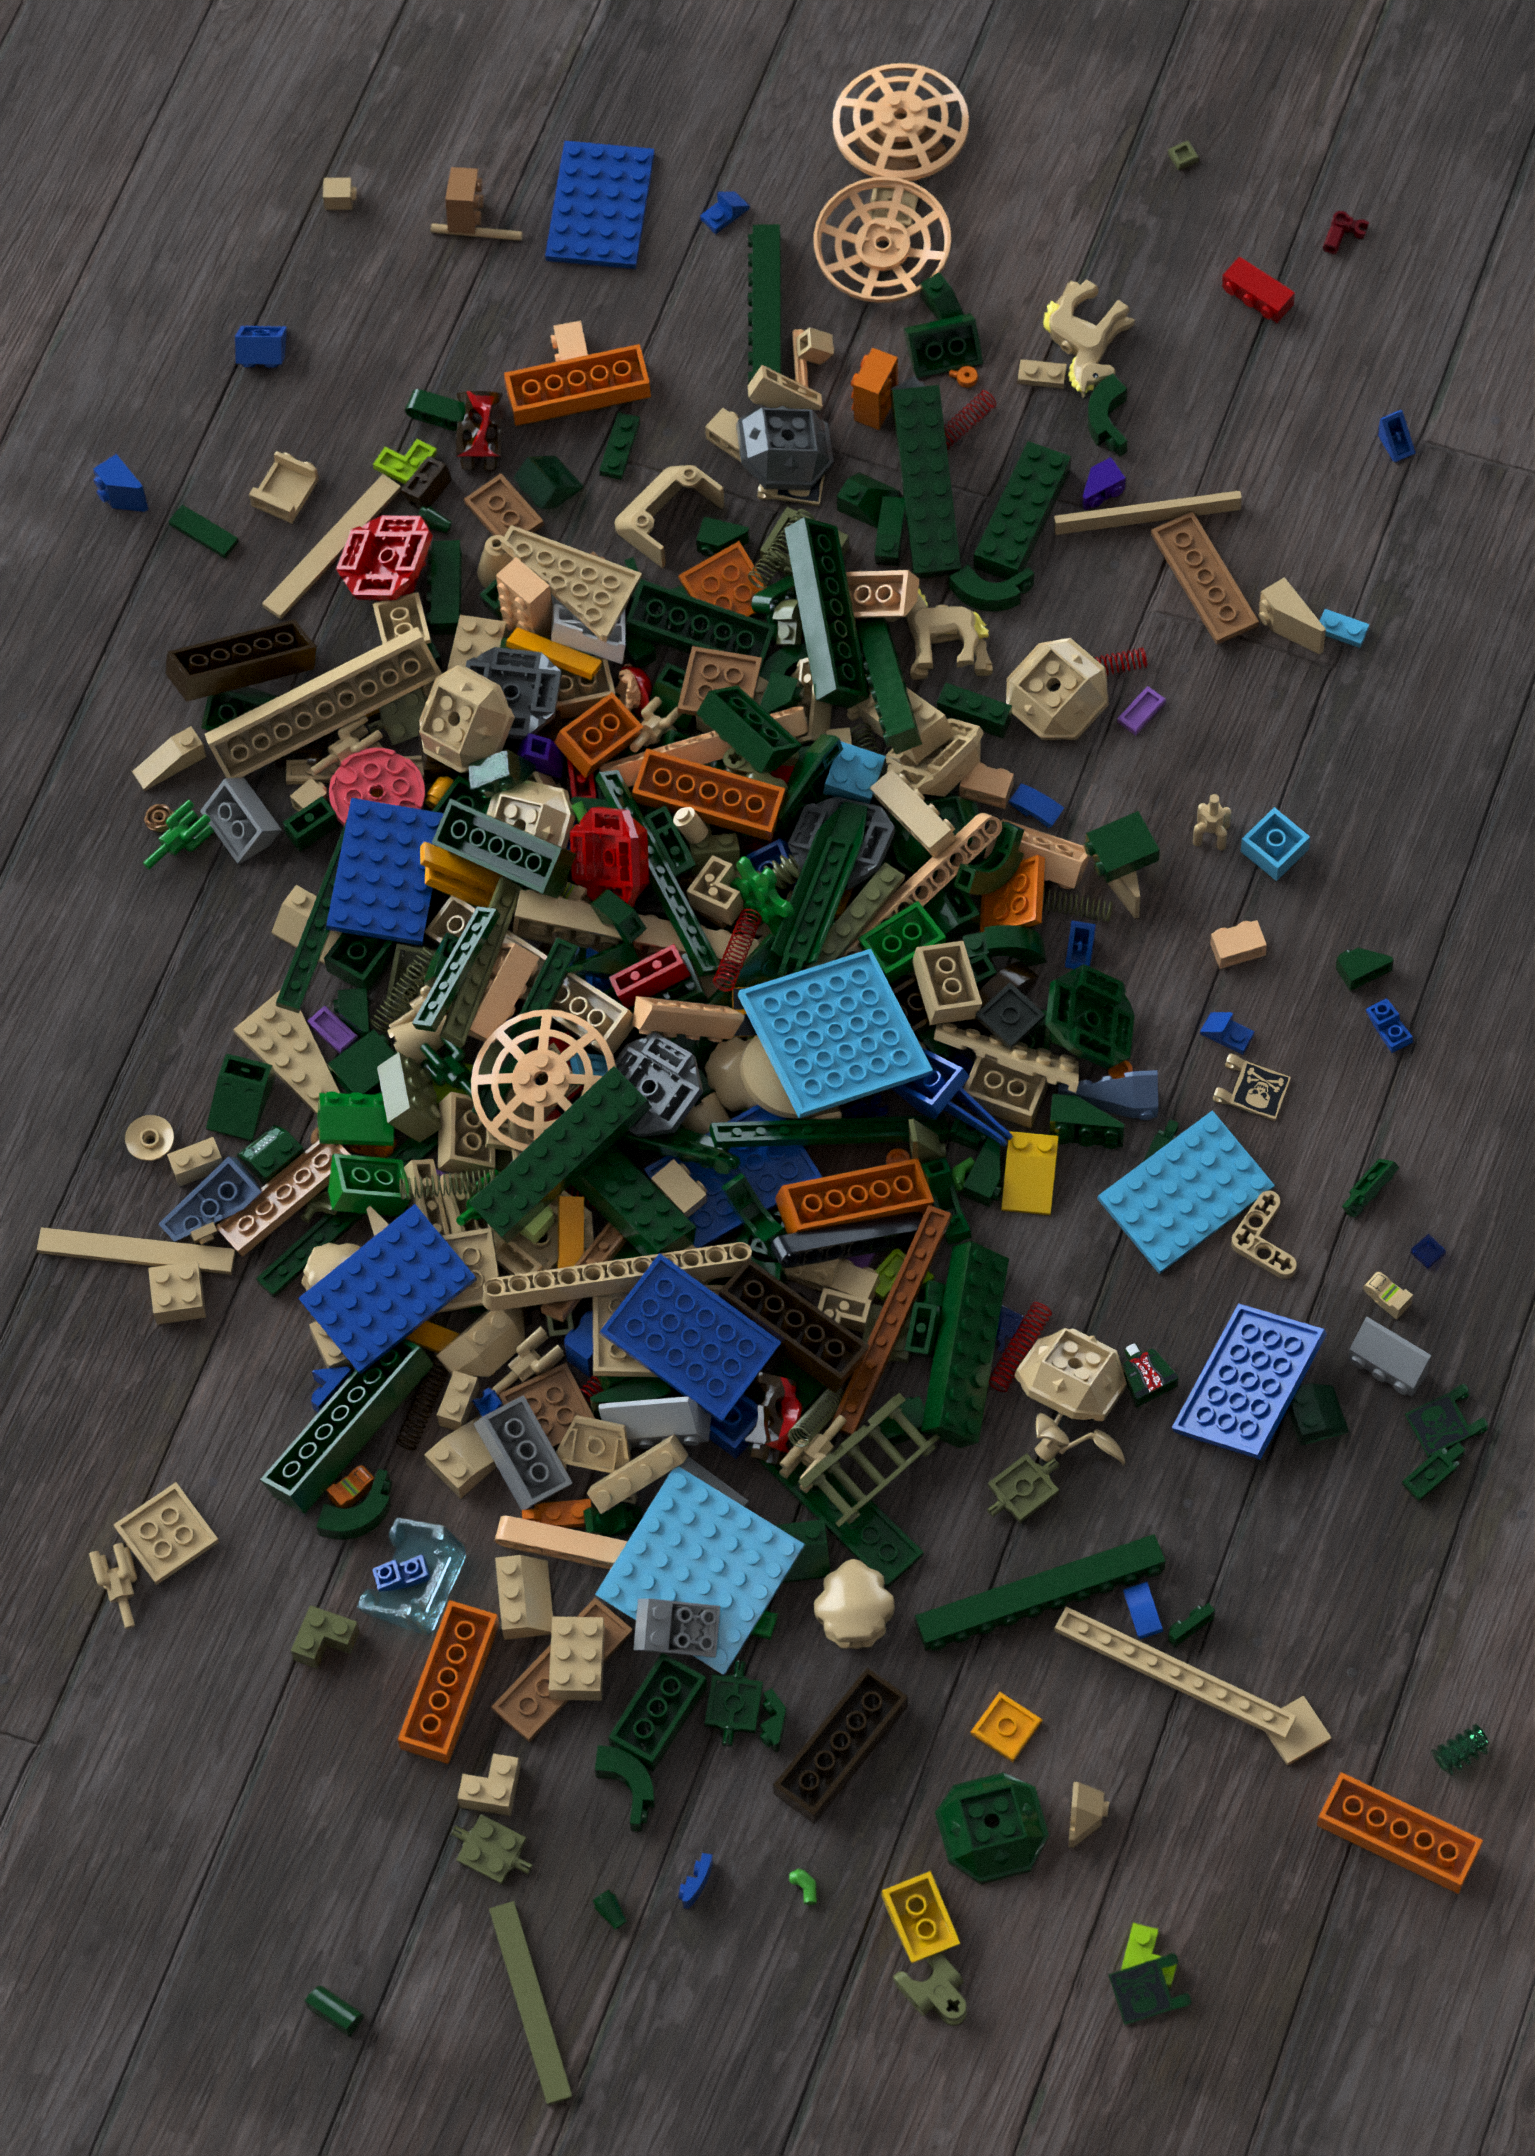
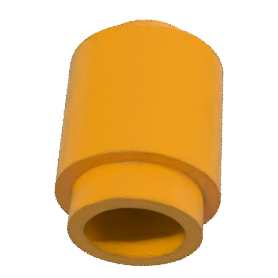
M448 776L438 777L425 795V805L433 810L454 780Z

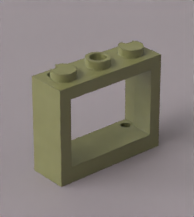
M789 507L785 509L760 549V559H762V556L765 555V552L768 551V548L771 547V544L774 543V540L777 539L781 531H784V527H787V524L790 523V520L793 519L797 511ZM800 513V515H802V516H804V517H806V518H810V517H808V516H806V515ZM838 531L842 555L844 556L849 548V535ZM775 551L782 558H786L784 554ZM771 553V555L775 559H777L779 562H783L781 558ZM788 556L787 560H784V564H781V567L778 568L786 576H793L790 557ZM767 557L774 565L780 566L774 559ZM764 561L771 569L775 568L769 562Z

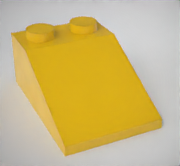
M1009 1131L1013 1138L1008 1140L1001 1211L1051 1215L1059 1136Z
M931 1871L882 1890L883 1901L911 1964L960 1945Z

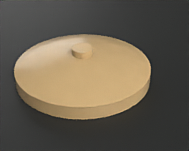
M756 1035L749 1042L741 1057L740 1075L743 1085L750 1097L766 1111L780 1117L798 1119Z

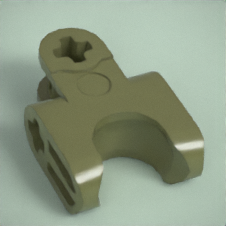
M730 748L725 752L723 761L727 772L785 788V797L787 796L789 788L784 780L773 777L771 772L761 774L755 771L745 758L737 755L734 748ZM798 751L782 765L794 766L800 755Z
M941 1952L926 1958L928 1964L933 1969V1974L928 1980L923 1982L912 1980L903 1971L893 1976L896 1987L922 2016L933 2009L947 2025L958 2026L965 2020L967 2015L966 2002L956 1990L964 1981ZM951 2006L953 2009L958 2007V2012L955 2013L953 2010L949 2012V2007Z

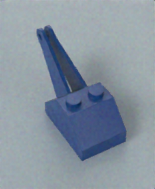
M922 1048L933 1069L932 1074L891 1089L920 1113L935 1120L944 1110L1005 1147L1007 1141L1002 1136L1011 1140L1013 1138L1012 1134L1000 1125L962 1088L970 1077L962 1067ZM957 1097L990 1127L952 1103L951 1100Z

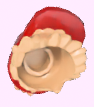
M630 663L624 664L618 675L620 681L615 688V692L620 694L619 700L629 711L633 709L637 716L642 717L641 711L649 704V697L652 694L651 680L642 669L633 667Z

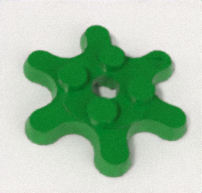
M742 856L736 863L742 879L739 877L734 878L730 883V887L740 891L741 898L745 901L743 904L744 909L755 910L761 915L762 919L759 926L765 922L776 937L782 922L781 917L793 916V906L789 901L782 899L775 889L777 877L773 870L765 868L759 874L753 868L750 860ZM745 911L746 913L757 916L760 920V917L756 912ZM747 915V918H751L758 922V919L752 915Z

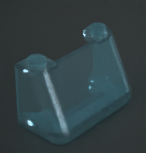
M396 1518L389 1532L390 1541L396 1548L392 1560L396 1559L400 1564L422 1554L426 1559L431 1578L426 1582L398 1590L382 1592L378 1590L377 1592L373 1589H367L361 1595L357 1608L372 1617L419 1634L428 1635L435 1628L464 1562L465 1547L444 1526Z

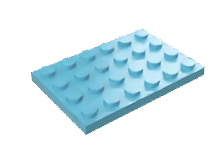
M1212 1110L1099 1194L1097 1199L1160 1274L1255 1203L1262 1192L1271 1191L1275 1185Z

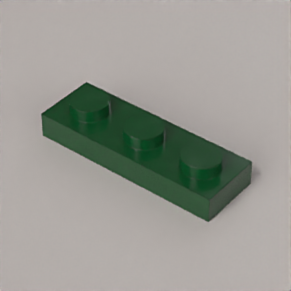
M617 413L599 469L600 476L619 480L623 479L641 422L639 416Z

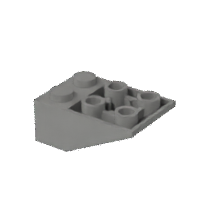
M649 1598L638 1599L634 1650L716 1657L720 1606Z

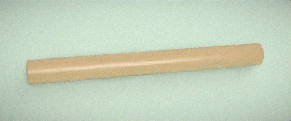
M431 224V233L522 241L521 231L476 227L475 234L449 233L447 225Z

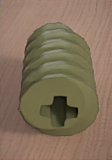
M789 854V859L781 855V864L775 860L772 861L773 869L771 870H773L777 877L775 884L777 893H779V888L786 889L787 883L794 884L795 877L798 879L802 871L791 854Z

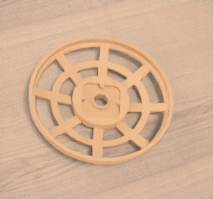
M888 64L861 74L843 90L833 112L834 138L839 150L855 168L872 177H894L913 181L931 176L941 171L957 157L968 135V109L963 95L958 88L937 71L915 64ZM894 70L916 71L913 77L896 76L885 79L881 74ZM925 74L935 77L954 93L941 95L938 90L922 79ZM871 76L876 83L865 89L858 99L846 98L847 94L860 82ZM907 82L909 86L906 91L893 92L889 84ZM918 86L928 90L934 98L923 101L919 96L915 95ZM879 87L885 95L877 103L865 101ZM959 101L962 113L960 132L947 126L948 109L946 103ZM940 106L942 114L940 123L928 118V108ZM841 107L854 108L853 123L855 131L843 137L839 122ZM861 109L874 111V121L862 126L860 122ZM903 113L907 117L899 120L895 118V115ZM926 127L936 131L931 139L921 144L918 136L923 133ZM877 130L885 138L883 146L872 141L867 134ZM943 135L956 140L945 155L937 161L930 163L925 151L936 145ZM860 138L868 148L879 153L876 166L859 158L848 145ZM894 141H910L913 148L896 150L892 149ZM917 155L922 166L917 169L904 171L884 169L888 157L905 158Z
M894 177L863 179L837 192L822 209L814 231L816 259L826 278L845 294L862 301L875 303L904 300L921 292L920 285L916 287L911 279L921 271L927 260H940L937 269L931 276L938 272L941 273L949 258L951 248L949 220L937 199L921 186ZM872 188H895L892 201H875L863 204L858 195V192ZM907 191L921 198L933 211L924 218H921L913 209L901 204L903 192ZM849 197L855 210L844 218L839 228L825 224L833 210ZM889 209L887 218H876L873 220L868 211ZM898 211L909 216L915 221V224L905 228L900 222L896 221ZM859 216L864 225L859 229L857 235L846 232L850 223ZM939 218L944 232V250L930 251L931 238L927 226ZM919 231L922 232L924 239L923 250L910 248V237ZM822 232L835 237V252L838 262L827 266L821 251ZM842 240L855 244L857 254L845 259L842 252ZM885 240L889 245L886 248H879L877 243ZM907 257L919 258L920 261L906 274L901 264ZM862 262L870 268L868 278L858 275L850 267ZM844 270L852 279L864 284L862 293L852 291L843 286L832 276V273ZM893 270L898 277L890 281H876L880 271ZM903 284L907 290L905 293L893 296H871L874 287L885 288Z
M549 1009L520 1014L497 1028L480 1049L471 1077V1095L474 1107L487 1130L504 1145L513 1150L523 1152L529 1144L515 1141L502 1134L498 1129L509 1119L520 1127L534 1130V1140H536L544 1130L557 1120L544 1122L545 1109L555 1107L558 1104L564 1111L571 1107L572 1104L566 1096L572 1084L584 1085L581 1096L589 1090L602 1076L593 1075L591 1061L583 1048L596 1040L604 1053L608 1071L613 1066L616 1067L612 1051L598 1030L574 1014ZM542 1016L541 1026L538 1030L525 1032L513 1040L504 1032L508 1027L521 1020ZM552 1016L573 1021L582 1026L588 1033L576 1041L563 1032L550 1030ZM539 1037L538 1050L529 1052L526 1055L517 1046L528 1039ZM549 1037L563 1040L570 1046L559 1055L548 1050ZM497 1038L504 1048L495 1061L492 1074L478 1075L484 1054L491 1043ZM511 1053L518 1061L513 1073L499 1074L503 1061ZM577 1053L583 1062L585 1075L572 1074L566 1063ZM543 1073L547 1074V1083L542 1086L537 1085V1076ZM512 1083L516 1096L505 1105L500 1095L499 1084ZM491 1084L494 1100L500 1109L499 1114L492 1122L487 1118L481 1106L478 1085ZM524 1103L534 1108V1122L524 1120L513 1112Z

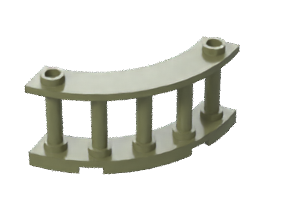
M900 1393L891 1398L867 1421L870 1426L866 1427L863 1425L857 1432L855 1431L832 1454L827 1455L798 1481L804 1489L811 1484L815 1487L818 1485L844 1514L836 1522L838 1527L846 1521L850 1525L861 1515L858 1511L921 1455L926 1458L936 1449L934 1443L940 1437L936 1434L927 1441L902 1414L900 1405L906 1399ZM887 1417L891 1420L894 1419L920 1447L908 1460L880 1432L881 1428L879 1425ZM866 1436L870 1439L873 1438L899 1467L886 1479L859 1450L858 1444ZM845 1455L849 1458L852 1457L878 1485L867 1496L839 1467L841 1464L838 1461ZM826 1471L829 1474H833L856 1499L858 1503L851 1508L825 1479L827 1477L824 1474Z

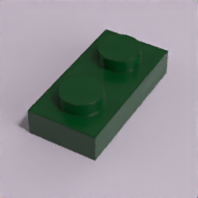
M1210 1603L1203 1607L1201 1605L1197 1606L1190 1612L1189 1618L1183 1622L1179 1620L1170 1627L1168 1641L1174 1648L1215 1618V1609Z

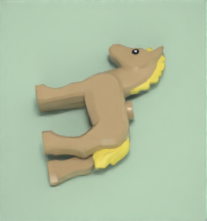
M1085 280L1081 285L1073 281L1067 283L1063 295L1057 302L1051 301L1050 305H1047L1048 312L1044 313L1043 321L1044 328L1050 333L1052 340L1060 345L1065 353H1072L1076 356L1069 367L1068 377L1070 378L1069 381L1072 382L1073 388L1077 392H1081L1082 398H1085L1086 393L1089 390L1093 391L1094 387L1112 373L1115 375L1114 367L1098 363L1115 336L1135 324L1133 318L1126 317L1130 309L1120 300H1117L1097 326L1073 316L1075 308L1081 302L1094 298L1098 294V287L1089 280Z
M918 588L917 602L906 615L916 649V659L910 671L911 678L913 680L928 678V669H933L931 644L957 639L964 644L962 652L957 656V667L974 664V671L977 676L991 675L993 673L992 662L986 650V641L982 639L989 636V630L985 628L986 624L979 614L960 606L948 607L947 605H938L935 608H928L926 597L922 595L921 590ZM885 617V620L887 622H894L900 617Z

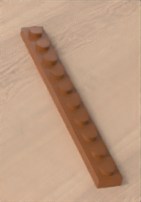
M928 1205L868 1339L869 1349L866 1356L854 1371L831 1422L832 1424L838 1415L843 1416L847 1420L838 1432L849 1436L855 1431L857 1432L952 1219L951 1213Z

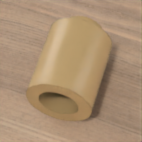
M692 807L681 808L676 812L673 822L690 844L699 843L707 836L708 827Z

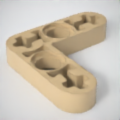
M1265 1191L1259 1195L1233 1233L1231 1245L1236 1253L1275 1276L1289 1279L1296 1272L1295 1258L1261 1238L1280 1208L1279 1195L1273 1191ZM1272 1199L1273 1205H1269L1265 1213H1263L1265 1201L1268 1202ZM1253 1217H1258L1262 1220L1263 1224L1258 1228H1254L1249 1224V1220ZM1246 1231H1248L1250 1234L1247 1237V1244L1239 1245L1238 1239L1242 1240L1246 1235ZM1260 1249H1267L1270 1251L1271 1256L1268 1259H1261L1258 1257L1257 1252ZM1277 1255V1262L1275 1261L1274 1265H1271L1275 1259V1256ZM1289 1263L1290 1269L1281 1270V1264Z

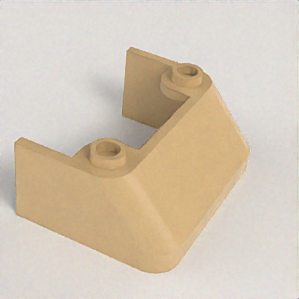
M693 465L666 468L615 519L617 534L661 568L666 565L664 546L648 534L654 528L653 516L682 487H693L722 509L725 506L723 487Z

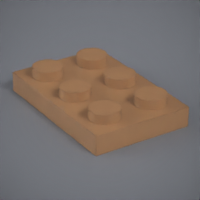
M499 474L464 498L465 505L493 536L501 535L504 537L511 525L532 533L544 525L541 517L502 474Z

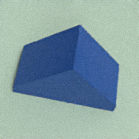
M1399 410L1380 418L1378 437L1392 460L1397 462L1415 454L1416 452L1403 411Z
M1071 921L1065 968L1076 969L1083 964L1090 966L1095 943L1096 924Z

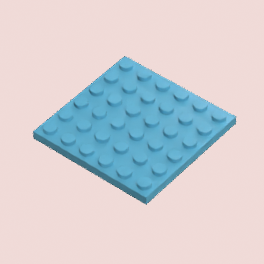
M871 949L739 990L738 997L798 1118L926 1077L933 1072Z
M677 1466L670 1472L595 1595L635 1620L638 1599L649 1598L720 1606L716 1657H694L721 1674L726 1675L805 1544Z

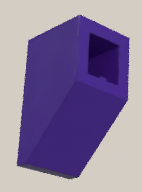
M1111 457L1090 469L1083 494V509L1085 511L1091 507H1098L1110 497L1119 496L1125 490L1126 478Z
M528 733L518 745L516 766L561 778L565 755L551 739Z

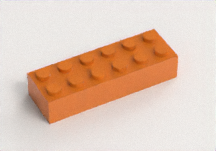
M640 344L504 373L515 426L651 397L650 382Z
M646 748L632 791V797L636 803L657 809L666 805L670 812L674 814L681 808L692 807L705 823L772 841L778 822V814L785 800V788Z
M918 1158L783 1185L775 1197L787 1234L910 1212H920L924 1215L928 1205L932 1206L934 1203Z
M449 1600L398 1737L401 1750L449 1764L500 1625L497 1614Z
M1340 1772L1318 1816L1317 1822L1318 1827L1457 1894L1460 1893L1483 1842L1482 1839L1342 1772Z

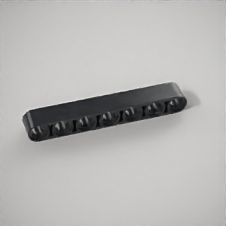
M910 1212L781 1235L772 1241L770 1248L783 1268H793L910 1247L923 1215L920 1212Z

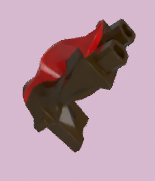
M457 392V399L459 402H465L466 410L464 421L458 422L456 432V457L460 458L462 470H475V458H484V470H496L498 458H501L502 423L501 419L496 421L490 420L492 407L500 403L502 392ZM474 413L482 416L480 424L473 422L472 417ZM491 427L495 429L496 433L493 439L488 437V431ZM464 430L471 432L470 439L466 440L464 438Z
M759 1372L750 1384L763 1390L766 1396L761 1405H758L757 1425L752 1433L745 1438L746 1442L753 1444L750 1457L763 1460L770 1465L781 1466L780 1462L783 1460L784 1455L788 1454L792 1449L788 1436L789 1430L800 1419L802 1410L801 1403L795 1397L798 1382ZM776 1402H777V1405H778V1410H777V1412H776V1407H775Z

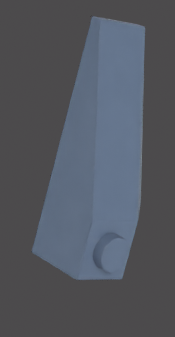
M1157 1070L1124 1073V1078L1118 1079L1104 1076L1102 1080L1096 1083L1082 1080L1079 1081L1076 1093L1069 1091V1085L1067 1084L1058 1085V1094L1078 1096L1102 1111L1129 1118H1139L1140 1120H1151L1158 1117Z
M228 1156L159 1225L174 1242H177L191 1235L193 1230L212 1222L215 1224L246 1209L262 1193V1190L236 1157Z

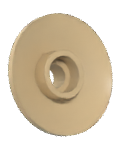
M145 1115L137 1118L129 1125L125 1134V1143L128 1151L137 1159L144 1161L162 1158L170 1151L174 1142V1132L167 1120L156 1115ZM149 1139H154V1140H155L154 1143H152V1144H147V1141H148Z

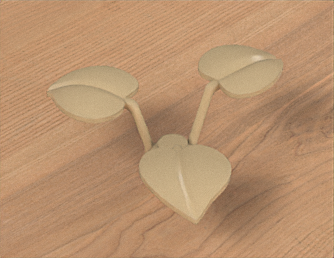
M1043 1413L1038 1414L1036 1418L1037 1438H1043V1440L1035 1447V1451L1043 1460L1049 1462L1058 1452L1063 1454L1066 1450L1087 1439H1093L1099 1448L1119 1460L1123 1466L1125 1465L1121 1448L1105 1432L1095 1429L1094 1433H1088L1069 1443L1067 1435L1057 1426L1063 1416L1062 1413H1058L1055 1421Z

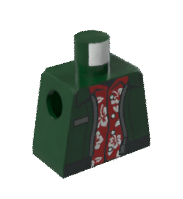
M1136 1343L1124 1349L1128 1361L1123 1363L1122 1370L1136 1408L1178 1387L1179 1377L1155 1349H1149L1142 1353Z

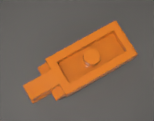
M591 1499L534 1505L535 1509L522 1510V1519L563 1528L586 1527L583 1511L589 1507L592 1508Z

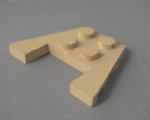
M576 1415L556 1454L565 1470L568 1464L612 1473L631 1461L626 1426ZM637 1492L622 1502L635 1504L637 1502Z

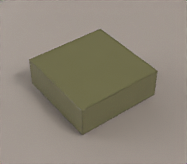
M1188 140L1168 149V155L1178 170L1199 162V157Z

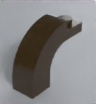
M1022 961L1010 964L992 977L979 991L982 1001L980 1010L1009 983L1013 984L1023 995H1026L1039 976ZM976 1018L961 1021L969 1029L979 1031L980 1035H983L987 1030Z

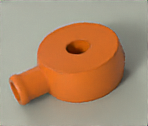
M964 366L958 371L950 370L949 377L956 378L958 384L964 388L973 387L978 380L977 371L971 366Z

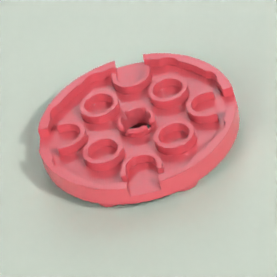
M386 748L364 749L344 759L335 774L332 775L329 785L330 805L336 812L337 820L343 826L348 817L351 798L355 797L367 801L422 810L425 801L424 780L417 766L409 758L406 759L394 750ZM381 789L384 793L378 799L370 794L372 790Z

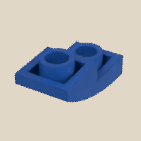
M1022 783L1008 801L1010 805L1026 817L1032 815L1047 828L1053 826L1064 807L1048 796Z
M1387 998L1366 1008V1012L1375 1029L1392 1053L1413 1043V1036L1400 1021L1399 1013Z
M422 1554L400 1564L395 1559L372 1569L379 1592L407 1588L431 1580L426 1559Z
M1145 1582L1124 1589L1123 1592L1139 1640L1164 1632L1148 1583Z
M702 1853L701 1861H696L694 1867V1876H697V1878L687 1876L686 1884H681L679 1899L682 1900L683 1908L689 1909L695 1903L708 1881L713 1865L711 1854Z

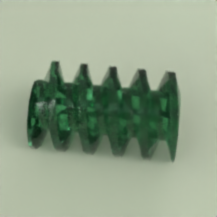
M1473 1724L1472 1730L1466 1728L1463 1735L1460 1733L1456 1734L1455 1740L1448 1739L1446 1745L1439 1744L1437 1750L1431 1749V1753L1438 1766L1452 1776L1454 1775L1453 1766L1459 1771L1462 1770L1461 1761L1465 1762L1468 1766L1471 1765L1470 1756L1478 1761L1480 1759L1478 1751L1488 1755L1487 1746L1489 1742L1481 1727Z

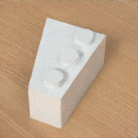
M554 604L551 622V641L622 664L625 650V609L607 642H604L564 605Z

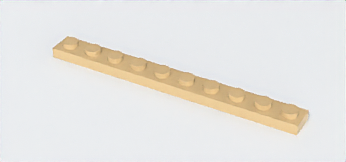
M1068 1607L1064 1609L1055 1626V1632L1284 1741L1297 1719L1296 1715Z

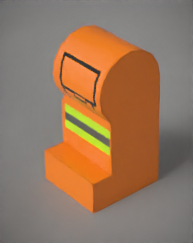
M360 1465L336 1485L332 1484L326 1489L328 1497L338 1508H351L371 1490L375 1478L363 1465Z

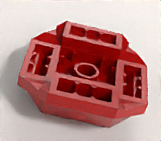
M380 516L369 521L363 527L358 526L350 531L336 570L357 600L396 601L402 595L414 593L422 568L426 566L425 560L433 535L421 516Z
M606 807L591 808L583 816L580 823L575 825L570 831L571 852L576 853L571 866L572 880L577 885L587 889V896L592 901L606 889H609L628 905L634 907L637 897L649 884L647 829L631 816L630 810Z

